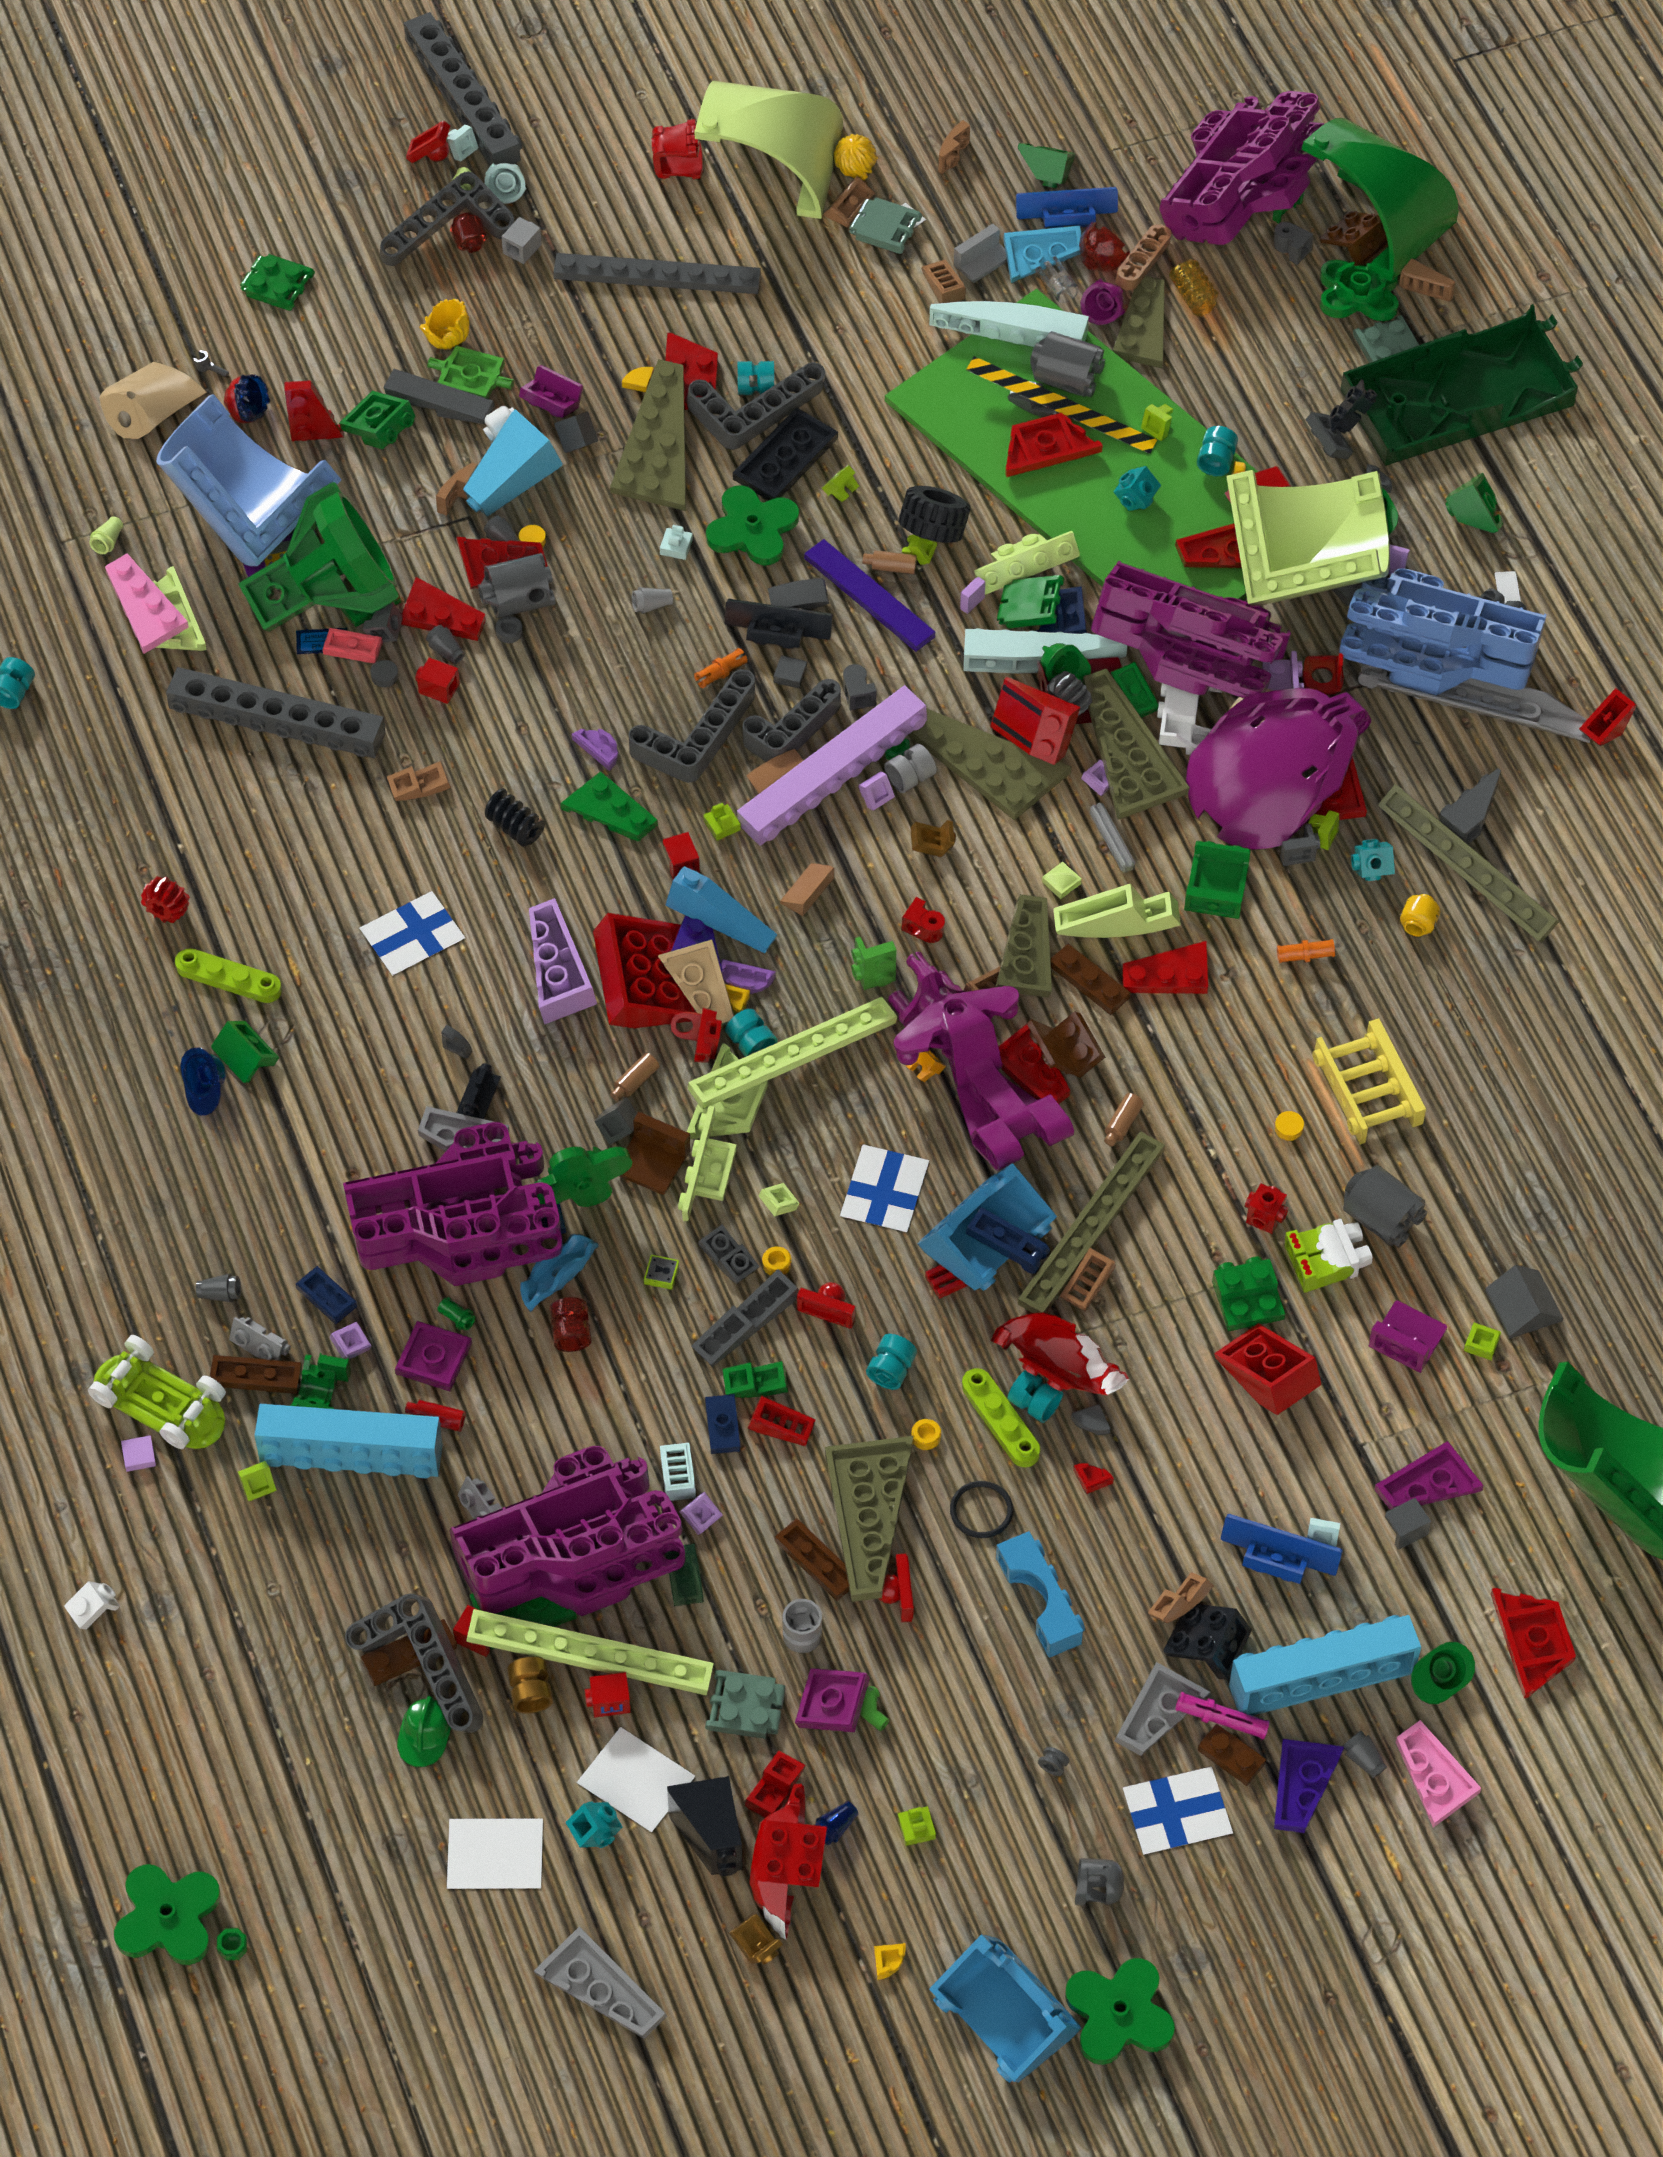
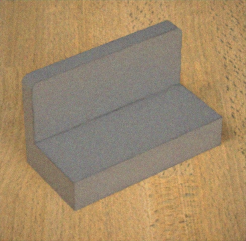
M991 224L954 248V266L973 283L1007 262L1005 248L999 243L1000 229L994 224Z

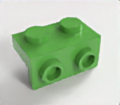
M861 937L855 938V949L851 950L854 964L851 965V970L855 981L860 980L864 990L877 986L883 987L896 981L897 950L893 941L866 949Z

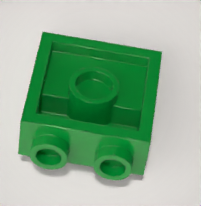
M372 390L339 424L342 431L361 436L365 445L383 450L389 444L395 443L398 434L402 430L413 425L416 416L409 400Z
M1255 1256L1246 1260L1245 1264L1234 1266L1232 1262H1226L1219 1265L1217 1270L1213 1271L1212 1284L1228 1332L1253 1327L1258 1323L1262 1325L1285 1320V1311L1277 1290L1278 1281L1270 1259L1262 1260L1260 1256Z

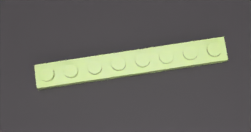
M880 997L688 1082V1090L699 1106L705 1109L709 1105H714L896 1024L897 1015L884 998Z
M476 1609L473 1610L466 1642L608 1674L626 1672L627 1678L707 1695L714 1664Z

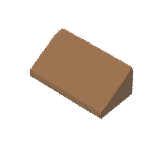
M856 176L843 189L823 215L848 227L856 215L859 214L858 212L865 199L871 200L876 193Z
M811 863L780 900V904L804 916L834 879V867Z

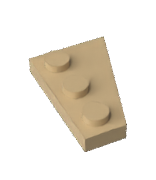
M712 940L658 955L697 1013L702 1014L703 1008L716 1011V1019L722 1021L721 1026L726 1025L734 1017Z

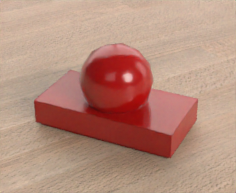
M441 121L413 138L410 142L406 159L412 164L426 155L434 162L445 160L449 155V144L446 139L451 125L446 121Z
M833 1282L823 1284L817 1293L802 1287L797 1294V1310L799 1312L852 1329L855 1322L856 1306L845 1302V1291L839 1284Z
M896 1554V1575H886L882 1598H879V1600L885 1604H893L899 1601L901 1622H912L914 1606L908 1555Z

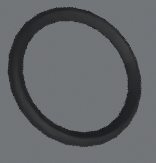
M974 1481L962 1486L955 1493L950 1504V1514L952 1521L961 1532L975 1538H989L1000 1534L1008 1527L1013 1517V1503L1008 1493L999 1485L988 1481ZM976 1487H987L997 1491L1004 1498L1007 1505V1515L1003 1523L998 1528L988 1532H976L965 1527L958 1519L956 1513L957 1502L963 1493Z

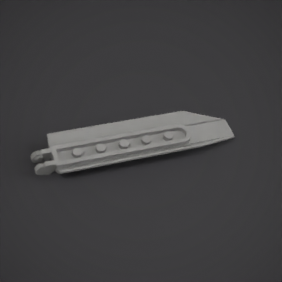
M1363 664L1362 672L1358 675L1359 683L1367 686V688L1379 687L1390 692L1406 694L1417 699L1436 702L1443 706L1459 708L1470 713H1478L1590 743L1591 740L1579 730L1587 719L1547 692L1528 687L1514 690L1470 678L1436 696L1396 685L1389 680L1390 671Z

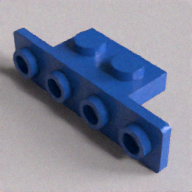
M1116 187L1016 194L1017 219L1042 218L1045 227L1060 228L1069 225L1083 228L1089 226V224H1096V214L1118 212V190Z
M1227 1514L1221 1534L1222 1541L1247 1548L1242 1566L1298 1584L1301 1583L1306 1568L1335 1576L1343 1553L1341 1548L1232 1514Z

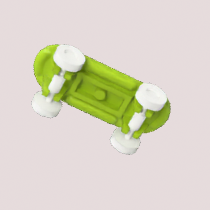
M130 1335L124 1344L131 1354L123 1351L120 1355L105 1361L98 1368L94 1381L88 1389L89 1395L100 1405L106 1408H112L113 1406L157 1431L172 1446L178 1449H184L185 1447L192 1449L206 1448L214 1444L222 1435L225 1427V1416L219 1402L226 1395L222 1385L209 1376H202L196 1383V1388L153 1364L149 1359L154 1354V1350L142 1338Z

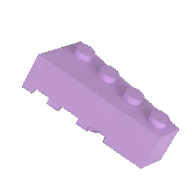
M554 898L529 908L536 983L539 996L538 1003L544 1024L596 1005L597 1001L593 988L556 899Z

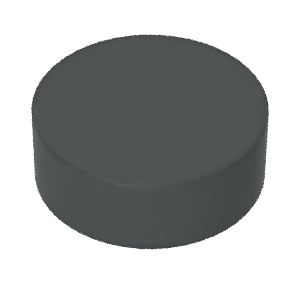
M502 617L495 625L496 636L501 642L514 643L522 637V623L516 617Z
M380 660L372 665L370 670L371 679L375 685L390 687L398 680V669L392 661Z

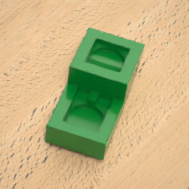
M783 1361L753 1367L750 1362L722 1369L726 1395L735 1394V1398H751L789 1392Z

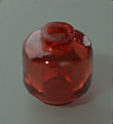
M462 213L453 219L450 232L457 248L469 253L479 251L487 239V233L481 219L476 215H471V213Z

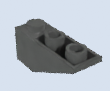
M1498 768L1490 775L1485 774L1471 790L1466 789L1455 803L1446 805L1439 814L1440 821L1467 844H1470L1481 835L1498 787L1501 772Z

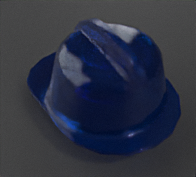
M200 1047L191 1048L183 1055L180 1065L186 1099L194 1113L200 1116L209 1115L214 1112L220 1101L221 1086L226 1078L225 1066L218 1057L209 1054L206 1050Z

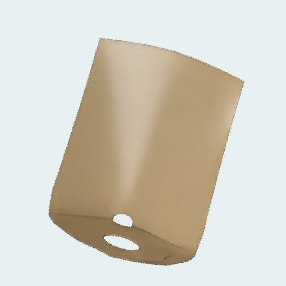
M152 362L107 387L100 395V405L106 421L117 435L123 438L139 439L151 432L159 423L207 392L185 373L167 365ZM127 392H133L136 396L130 399L127 396ZM121 411H125L130 415L131 425L129 427H123L120 424L118 415Z

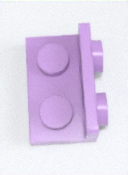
M1291 651L1290 660H1274L1272 664H1270L1271 662H1262V669L1271 674L1268 689L1274 691L1304 688V683H1299L1298 678L1302 677V661H1297V651Z

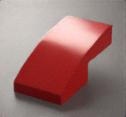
M779 1750L764 1769L762 1779L746 1798L745 1807L765 1818L769 1814L780 1810L790 1795L793 1785L797 1783L803 1773L805 1764Z

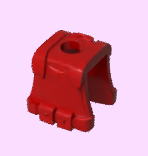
M695 119L687 120V122L664 128L663 126H656L653 128L651 138L653 164L658 178L666 179L670 178V176L692 177V179H701L703 154L699 139H695L697 124Z

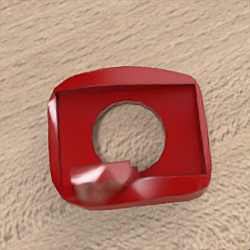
M1339 653L1338 656H1307L1302 668L1304 687L1320 691L1326 695L1340 692L1344 682V655ZM1323 668L1329 670L1333 678L1327 683H1319L1312 678V673L1316 669Z

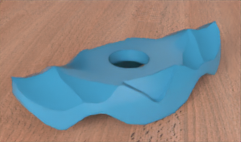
M572 1234L563 1245L560 1255L553 1259L536 1262L530 1277L520 1283L522 1300L528 1310L532 1312L540 1302L544 1301L554 1292L563 1289L584 1268L593 1251L599 1247L598 1243L581 1234Z

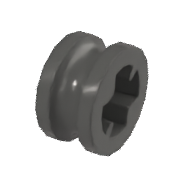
M1046 1747L1043 1751L1044 1757H1040L1038 1760L1039 1766L1052 1775H1063V1766L1069 1764V1758L1056 1748Z

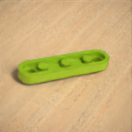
M191 948L180 951L175 958L176 970L179 975L263 1003L276 1001L282 993L279 978L262 970ZM266 983L271 984L270 986H267V987H264V986H263V985L266 984Z
M979 1368L967 1371L962 1379L963 1393L1009 1458L1019 1467L1026 1468L1036 1464L1040 1456L1039 1443L990 1374ZM974 1379H979V1380H981L982 1382L979 1383V1384H976V1383H974V1382H972V1381H973ZM1023 1446H1027L1030 1448V1450L1023 1451L1020 1448Z

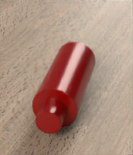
M419 1400L417 1404L407 1402L405 1407L406 1414L439 1417L440 1427L461 1432L465 1423L466 1411L423 1400Z

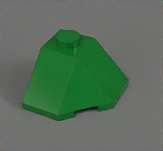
M1028 143L1018 144V150L1036 179L1043 180L1042 185L1057 188L1058 184L1066 183L1076 153L1045 146L1035 147Z
M1484 473L1472 478L1445 498L1447 501L1445 503L1447 511L1452 517L1455 516L1460 523L1491 533L1499 531L1503 526L1501 515L1495 514V505L1498 504L1496 495Z

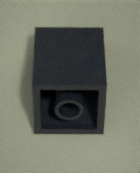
M729 1776L667 1786L669 1817L710 1874L730 1876L737 1871L743 1870L742 1843Z

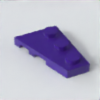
M1283 1739L1274 1829L1305 1833L1344 1752V1746Z

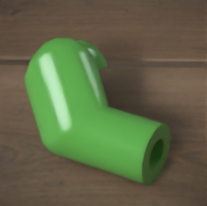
M874 1686L867 1687L860 1716L877 1730L882 1731L888 1725L889 1719L877 1710V1697H880L879 1690Z

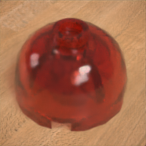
M1091 222L1084 230L1079 241V251L1084 258L1082 263L1091 271L1097 269L1101 272H1111L1118 269L1128 257L1130 251L1128 250L1126 253L1123 251L1122 248L1125 244L1104 226L1098 229L1095 227L1097 223Z

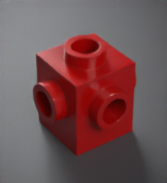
M1260 1183L1257 1191H1251L1245 1202L1244 1207L1248 1208L1246 1223L1273 1234L1278 1223H1283L1289 1210V1207L1285 1206L1287 1194L1274 1186Z

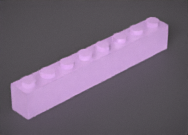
M904 685L738 809L737 816L741 828L759 846L766 841L773 840L782 829L797 822L800 816L809 809L817 807L823 798L830 793L837 792L843 783L851 777L858 776L863 768L871 762L878 761L887 749L899 745L912 731L922 728L927 721L926 705Z

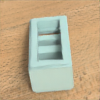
M681 1443L660 1446L664 1488L669 1499L675 1501L696 1498L690 1444ZM684 1452V1456L667 1457V1454ZM684 1461L686 1465L668 1466V1463ZM687 1471V1474L669 1475L670 1472ZM688 1480V1483L671 1484L672 1481Z

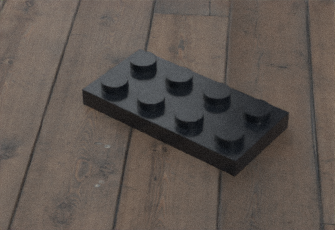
M796 407L732 473L733 480L751 488L756 494L768 501L781 498L838 439V431Z

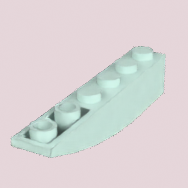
M991 301L931 304L929 325L1032 347L1046 338L1051 331L1085 342L1089 316L1035 305Z
M980 628L965 629L963 671L1016 674L1038 673L1037 661H1041L1044 654L1043 646L1050 647L1056 643L1076 646L1086 659L1112 657L1120 659L1126 657L1127 645L1090 633L1072 634L1063 632L984 630Z

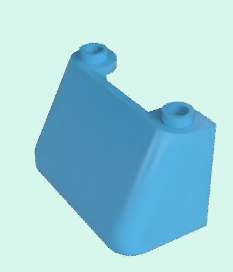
M1013 1163L982 1183L917 1243L925 1254L974 1291L979 1288L982 1291L989 1288L996 1281L993 1277L997 1273L996 1270L1009 1259L965 1234L968 1225L981 1207L1033 1237L1037 1236L1038 1239L1042 1238L1052 1229L1049 1224L1057 1218L1055 1213Z
M981 1934L929 1989L936 1996L933 2001L942 2011L947 2013L950 2010L959 2014L998 2057L996 2061L999 2064L997 2071L1008 2082L1013 2080V2082L1019 2083L1082 2029L1077 2020L1014 1952L995 1937Z

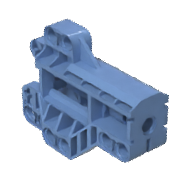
M1404 568L1395 570L1390 578L1384 577L1362 582L1361 588L1355 591L1349 605L1347 618L1356 623L1349 624L1342 637L1339 653L1344 655L1343 658L1390 671L1389 680L1392 683L1436 696L1470 678L1514 690H1521L1526 687L1536 659L1547 614L1543 615L1524 610L1522 607L1516 608L1501 604L1499 601L1494 602L1471 596L1469 593L1464 594L1443 588L1444 582L1440 578Z

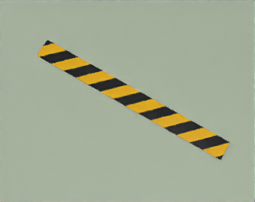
M975 356L966 369L973 374L1054 411L1063 413L1078 422L1150 454L1157 442V439Z

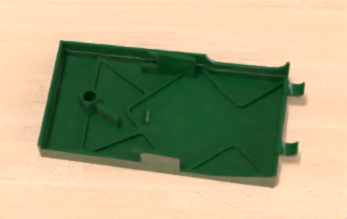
M1532 304L1522 316L1483 331L1470 334L1467 333L1466 329L1343 372L1341 392L1346 397L1349 389L1353 386L1356 387L1361 380H1364L1366 391L1372 389L1376 392V402L1365 414L1358 410L1355 412L1361 415L1359 423L1384 466L1574 406L1578 386L1570 373L1578 371L1583 366V362L1578 355L1570 362L1562 361L1545 333L1556 327L1557 320L1553 314L1545 321L1536 320L1535 306Z

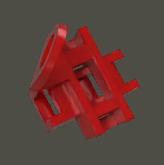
M706 1008L702 1009V1014L682 1011L675 1014L671 1020V1030L674 1035L697 1042L694 1062L709 1063V1059L715 1058L722 1024L721 1020L716 1019V1011ZM681 1018H688L692 1021L693 1027L688 1032H681L676 1027L677 1021Z

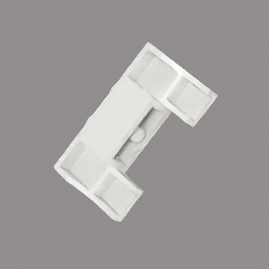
M1162 683L1160 696L1165 697V702H1159L1157 718H1162L1159 745L1186 748V755H1191L1211 731V729L1195 725L1199 695ZM1210 687L1208 689V691L1222 693L1221 690H1218L1213 687Z

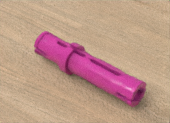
M1184 1692L1180 1693L1175 1711H1181L1201 1718V1722L1208 1723L1211 1721L1259 1737L1260 1739L1265 1738L1270 1723L1269 1720H1263L1215 1704L1213 1699L1208 1698L1206 1701Z

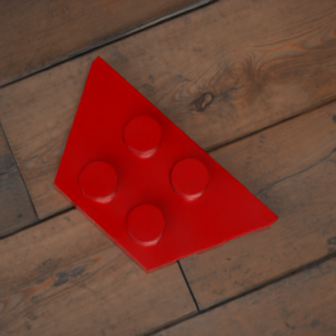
M667 333L665 361L683 365L684 410H687L688 389L693 381L705 380L716 390L718 353L673 333Z
M1063 413L1012 425L1005 475L1010 477L1101 453L1103 445L1099 440L1094 442L1087 437L1086 431L1079 425L1073 424L1071 419Z
M1492 1588V1601L1523 1697L1528 1698L1575 1661L1576 1654L1559 1602L1549 1599H1536L1531 1595L1520 1593V1596L1501 1593L1502 1589Z

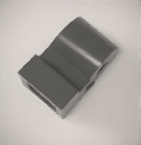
M1281 222L1275 227L1274 247L1279 252L1288 253L1289 261L1298 265L1312 251L1313 234L1290 222Z
M393 602L374 613L372 620H366L363 630L368 635L382 637L383 643L397 641L402 622V613Z
M858 664L847 666L843 671V690L849 710L876 706V688L874 683L867 684L866 669Z

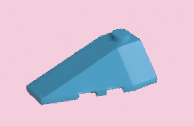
M684 866L672 881L665 906L692 919H699L704 925L762 953H766L775 941L777 934L710 878Z

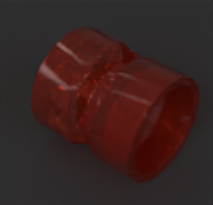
M576 1297L562 1298L553 1302L549 1308L551 1325L554 1326L552 1328L554 1347L563 1352H575L587 1348L592 1343L590 1324L588 1323L587 1302Z

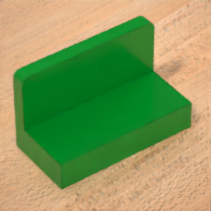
M227 1021L211 1045L212 1050L243 1083H249L260 1066H274L279 1059V1056L246 1021Z

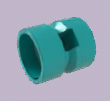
M737 361L738 395H753L755 391H758L761 395L774 386V361H760L758 365H754L752 361ZM757 375V381L750 380L749 376Z
M1212 426L1205 432L1202 441L1203 446L1200 448L1197 458V466L1208 475L1223 476L1230 470L1233 455L1238 444V437L1233 430L1227 427Z
M7 657L0 665V706L4 708L16 709L19 707L26 690L29 689L35 678L33 668L19 658Z
M745 1009L731 1018L725 1028V1032L734 1043L739 1044V1050L744 1057L778 1043L776 1036L767 1026H764V1021L754 1009Z
M885 1334L876 1349L877 1356L872 1357L866 1369V1374L875 1384L886 1389L896 1390L901 1387L907 1375V1369L911 1367L917 1355V1349L915 1345L902 1336Z
M1024 1370L1013 1383L1007 1399L1021 1410L1028 1408L1030 1416L1041 1423H1045L1058 1408L1064 1392L1054 1389L1047 1383L1044 1384L1043 1377L1040 1375L1035 1376Z

